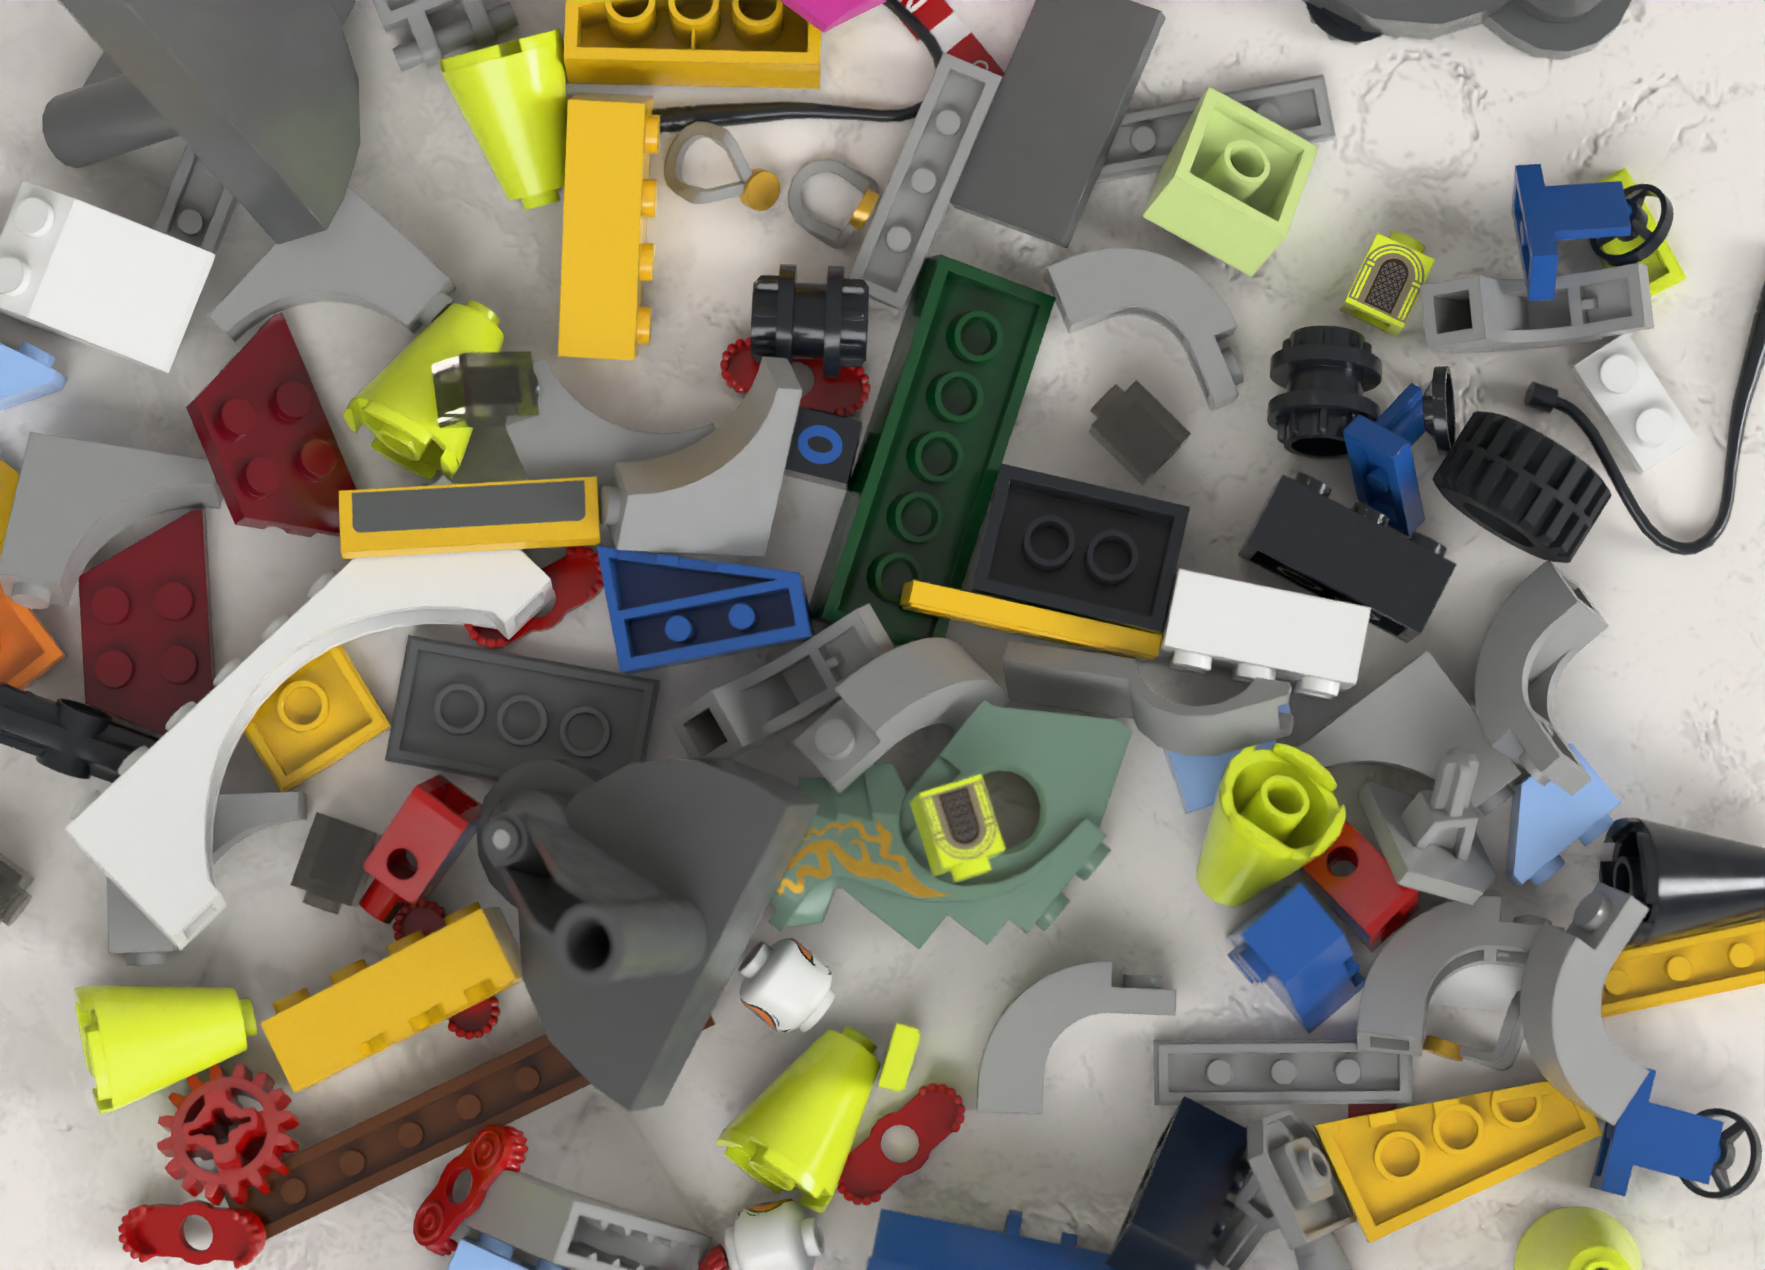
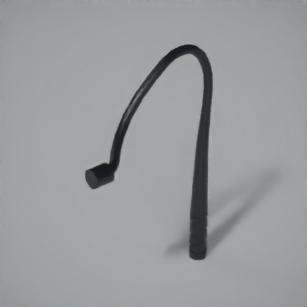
M887 0L882 3L900 18L925 44L933 58L936 70L943 50L934 35L898 0ZM787 101L695 105L694 107L691 105L684 106V108L652 109V115H660V133H666L667 131L668 133L680 132L687 125L696 121L708 122L720 127L790 119L902 122L916 118L922 101L911 107L897 110H878Z
M1765 281L1760 293L1761 299H1759L1756 306L1757 311L1754 313L1732 402L1722 497L1718 515L1708 532L1693 542L1684 543L1670 539L1651 524L1633 496L1599 431L1575 404L1558 397L1557 389L1534 381L1526 392L1525 406L1546 413H1551L1553 409H1557L1567 414L1577 423L1588 437L1613 486L1639 529L1656 546L1670 553L1692 555L1711 547L1724 532L1731 517L1745 426L1750 405L1765 363Z

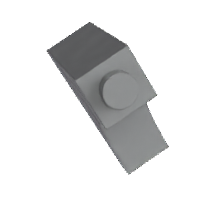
M348 185L345 197L327 230L282 244L275 243L208 317L236 342L244 333L260 321L290 307L315 302H343L360 305L387 315L414 334L422 325L428 327L448 306L454 303V300L449 296L456 289V286L451 278Z
M531 354L522 355L501 364L496 368L498 377L486 382L528 480L597 476L599 495L603 486H610L615 462L640 461L665 456L696 443L716 429L714 423L683 432L647 433L615 425L595 415L575 400L561 385L545 357L533 361Z
M762 357L759 371L744 400L719 427L696 443L657 458L614 463L610 486H603L600 491L599 520L601 524L607 525L616 550L765 557L802 394V388L787 358Z
M30 432L0 556V584L5 596L11 597L13 602L21 606L33 609L48 608L50 603L68 606L74 587L88 562L103 545L123 529L142 519L169 510L199 507L220 509L223 495L209 461L200 458Z
M1428 650L1296 748L1311 755L1325 769L1347 764L1380 765L1409 773L1432 787L1435 784L1440 760L1447 756L1449 749L1461 748L1464 753L1475 754L1478 759L1479 768L1470 800L1474 808H1478L1484 816L1515 794L1508 784L1521 775V772L1509 758L1490 745L1477 714Z
M298 791L218 794L213 826V865L230 848L262 829L289 821L307 820L306 794ZM107 877L108 953L126 954L127 966L166 965L165 952H183V949L180 951Z
M503 1170L487 1189L485 1198L479 1208L461 1222L551 1263L578 1270H698L697 1262L706 1257L712 1241V1237L698 1231L605 1203L521 1171ZM471 1179L469 1188H468V1190H467L465 1199H466V1197L468 1196V1194H469V1192H470V1190H471L472 1179Z

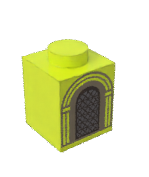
M1391 231L1389 237L1377 233L1365 254L1339 311L1397 337L1407 322L1420 294V285H1424L1435 259L1423 254L1426 248L1425 245L1408 235Z
M981 774L920 792L909 802L933 877L951 871L954 882L987 873L992 870L989 860L1006 850Z

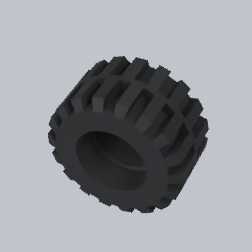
M1483 411L1473 412L1432 479L1442 496L1451 505L1487 531L1533 556L1561 563L1571 562L1612 496L1598 473L1565 447L1519 421L1501 414Z

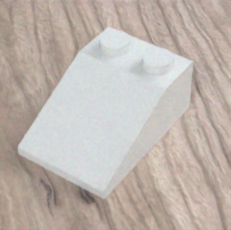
M23 181L0 236V312L15 320L169 374L216 255L73 197Z

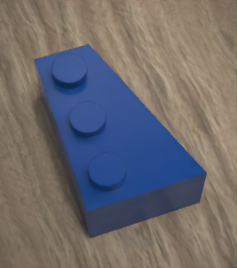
M597 546L620 673L630 675L806 641L815 636L804 576L799 572L689 559L663 554L616 550V548Z
M1301 883L1282 888L1226 936L1235 947L1227 956L1251 984L1254 982L1256 984L1259 982L1263 984L1265 982L1309 1034L1364 987L1365 979L1358 972L1360 971L1359 965L1351 957L1354 954L1345 934Z

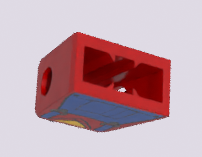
M441 774L416 785L362 866L375 879L360 899L359 905L377 920L391 924L406 901L415 905L429 897L476 834V825L482 817L480 815L482 804ZM407 850L415 855L418 868L409 863L406 855Z
M1348 821L1343 823L1340 835L1328 850L1300 867L1301 876L1372 953L1419 910L1418 891L1398 885L1386 859ZM1339 861H1350L1356 867V870L1346 877H1337L1330 869Z

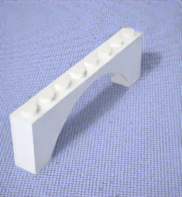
M442 475L433 485H451L453 483L445 475ZM423 483V484H421L420 486H430V485H429L428 483ZM521 549L353 558L340 572L337 573L335 570L326 572L308 591L307 597L310 600L292 616L285 613L276 618L261 635L260 641L262 644L245 660L241 657L235 658L217 674L213 681L215 688L198 704L193 701L188 702L174 713L166 724L168 732L150 749L147 746H142L131 753L119 767L118 774L120 777L102 794L96 790L84 797L70 814V818L73 821L64 829L88 858L181 951L228 906L222 894L216 888L213 865V826L218 794L228 762L241 734L259 707L280 684L305 664L334 647L364 635L396 627L422 624H473V626L498 629L509 640L554 598L551 579Z

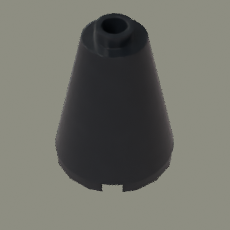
M1640 818L1615 820L1607 831L1604 843H1615L1612 861H1600L1599 882L1631 895L1649 909L1625 946L1638 947L1765 914V848Z

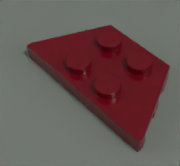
M283 312L274 314L259 328L258 332L230 359L217 376L186 406V409L235 525L258 529L278 527L287 534L310 538L316 533L340 537L339 491L357 489Z
M202 509L186 513L83 573L78 579L85 704L162 736L168 732L166 724L177 710L191 701L198 704L215 688L213 685L215 662L206 512Z

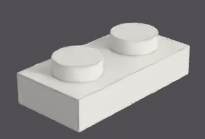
M1623 333L1570 369L1639 474H1642L1697 438L1628 333Z

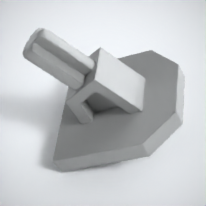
M1458 747L1449 749L1447 756L1440 760L1433 790L1420 791L1417 796L1371 782H1366L1356 794L1398 885L1473 905L1497 878L1496 872L1475 832L1479 817L1470 800L1479 768V762L1475 754L1464 753Z
M1289 1109L1264 1117L1247 1126L1248 1162L1254 1174L1233 1201L1239 1210L1214 1243V1245L1218 1246L1215 1260L1220 1265L1231 1270H1242L1268 1234L1276 1229H1281L1290 1250H1293L1357 1221L1315 1132Z

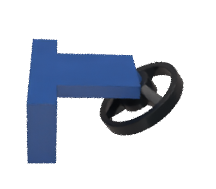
M1541 164L1515 165L1512 215L1528 300L1542 301L1554 300L1558 265L1556 240L1590 238L1591 247L1595 254L1606 264L1614 267L1635 264L1647 258L1662 244L1672 226L1674 211L1670 199L1656 186L1637 184L1623 189L1622 181L1545 186ZM1645 196L1657 197L1661 203L1660 219L1653 232L1646 228L1648 215L1642 209ZM1639 236L1645 240L1640 246L1624 254L1611 255L1603 250V245L1615 238L1622 242H1628Z
M1449 366L1434 367L1433 378L1423 395L1421 388L1411 383L1379 416L1377 421L1373 422L1358 414L1343 430L1358 502L1387 516L1390 519L1387 525L1409 537L1425 521L1411 447L1426 431L1436 442L1439 456H1446L1456 441L1454 390Z
M1646 1068L1650 1072L1616 1124L1613 1126L1608 1122L1605 1123L1590 1187L1626 1196L1634 1165L1679 1177L1690 1191L1709 1199H1729L1745 1191L1756 1178L1762 1161L1761 1141L1750 1121L1736 1112L1721 1108L1707 1109L1693 1114L1649 1102L1656 1070ZM1726 1116L1736 1122L1722 1132L1724 1122L1712 1118ZM1745 1131L1750 1142V1162L1743 1177L1731 1187L1727 1170L1732 1166L1735 1159L1733 1143ZM1712 1175L1719 1192L1706 1191L1694 1181L1709 1185Z

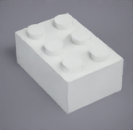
M1179 569L1173 579L1161 632L1162 640L1159 655L1170 657L1168 668L1173 670L1206 675V672L1211 670V666L1233 670L1231 678L1233 682L1250 685L1256 677L1271 680L1279 679L1296 683L1294 694L1332 701V696L1338 697V692L1344 693L1356 685L1371 608Z

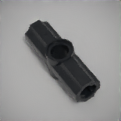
M0 682V743L35 755L37 762L59 773L80 779H90L91 776L114 783L120 777L118 774L119 767L131 753L142 746H147L150 749L160 740L154 736L111 722L112 717L89 705L64 698H59L55 702L35 695L30 691H24L5 682Z

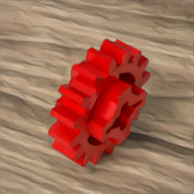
M237 1063L231 1077H228L227 1073L218 1064L211 1066L210 1080L205 1083L195 1075L187 1077L191 1092L186 1097L171 1092L168 1098L178 1109L174 1116H160L158 1124L171 1133V1137L157 1143V1149L163 1155L173 1157L165 1167L167 1173L175 1180L184 1178L181 1187L193 1197L198 1196L204 1190L205 1198L213 1205L218 1206L223 1201L226 1192H229L231 1198L239 1205L246 1204L247 1188L253 1185L263 1194L269 1193L270 1186L266 1176L271 1171L278 1175L286 1176L289 1170L280 1161L282 1153L298 1152L299 1145L286 1135V1131L300 1126L299 1118L292 1111H283L292 1102L290 1096L282 1088L273 1090L275 1081L264 1071H261L252 1079V1071L242 1063ZM237 1095L246 1096L258 1101L264 1110L257 1111L254 1107L243 1109V1105L238 1101ZM233 1124H235V1125L238 1127V1128L233 1129V1130H231V1131H229V1128H228L229 1126H231V1125H233ZM228 1137L229 1142L225 1144L219 1141ZM200 1157L203 1161L214 1159V1164L219 1167L220 1173L203 1170L196 1164L194 1158Z

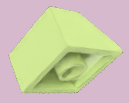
M1209 86L1203 93L1160 169L1142 217L1252 277L1286 238L1318 147Z

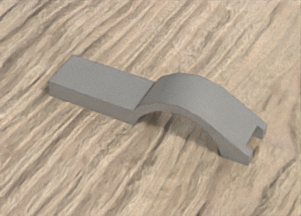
M1009 640L1002 659L1010 700L1133 718L1138 730L1158 747L1185 756H1216L1291 735L1295 723L1293 714L1278 712V706L1287 704L1292 691L1291 682L1256 677L1244 692L1222 703L1195 707L1171 703L1151 692L1139 676L1136 659Z

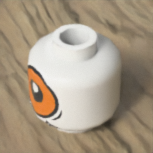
M793 938L781 939L771 947L763 941L758 943L745 957L738 969L745 976L740 987L741 1002L778 1033H790L797 1028L801 1032H807L821 1019L835 998V992L830 989L833 977L829 966Z
M782 1199L746 1206L736 1215L734 1225L728 1226L725 1231L726 1254L731 1270H813L815 1256L824 1254V1236L819 1219L816 1216L808 1218L800 1203L792 1199Z

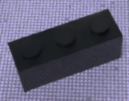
M1184 1096L1157 1142L1106 1264L1117 1270H1208L1218 1250V1246L1208 1242L1210 1236L1220 1237L1236 1205L1234 1202L1226 1199L1228 1192L1236 1196L1251 1168L1248 1159L1243 1156L1247 1148V1128Z

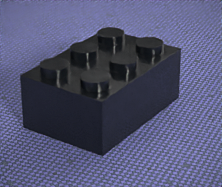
M1001 463L971 593L1160 635L1190 507Z
M1298 472L1296 477L1291 479L1283 474L1272 488L1238 556L1317 597L1370 607L1368 623L1406 643L1420 635L1457 565L1444 558L1447 548L1439 542L1417 532H1412L1410 538L1399 535L1386 528L1390 520L1387 516L1365 504L1355 502L1352 509H1349L1328 498L1332 489L1314 477Z

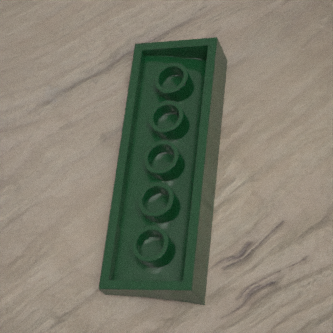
M941 254L926 258L912 290L853 469L848 490L846 491L809 603L812 619L832 625L854 610L870 603L892 644L899 647L924 638H945L950 619L902 609L903 606H900L899 603L903 584L916 580L961 590L1056 297Z

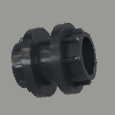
M780 264L779 276L761 275L753 284L751 357H753L756 363H761L762 357L787 358L792 369L794 359L824 360V378H840L841 367H860L866 362L869 286L862 279L844 278V267L828 266L827 284L797 283V265Z
M1325 325L1309 326L1293 331L1290 334V338L1283 341L1282 349L1271 356L1270 378L1277 385L1287 389L1286 393L1277 395L1268 402L1267 423L1277 431V440L1284 444V448L1287 451L1302 457L1315 459L1348 457L1343 430L1358 414L1373 422L1377 421L1380 416V408L1377 403L1363 396V392L1376 388L1382 380V362L1376 355L1372 354V346L1365 342V337L1361 333L1352 329Z

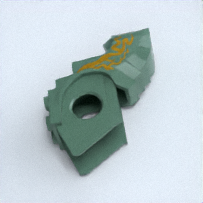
M984 699L908 793L893 763H873L840 794L825 777L798 778L799 786L796 788L818 801L820 805L769 901L777 909L770 918L769 923L780 932L785 927L823 923L835 890L840 887L917 949L923 946L947 915L986 945L993 940L1008 920L1024 933L1029 932L1034 924L1043 931L1047 930L1070 902V899L1061 893L1075 874L1083 881L1087 880L1111 851L1102 842L1107 835L1099 828L1132 730L1115 719L998 707L991 705ZM995 771L1013 772L1025 778L1035 789L1040 803L1039 822L1032 835L1021 844L1006 848L997 857L990 859L989 862L992 870L987 873L954 882L951 871L933 877L909 802L920 792L980 774L985 775Z

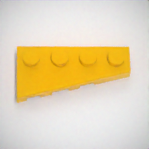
M1547 1080L1313 1124L1315 1132L1368 1243L1374 1242L1603 1135L1594 1115L1571 1102Z

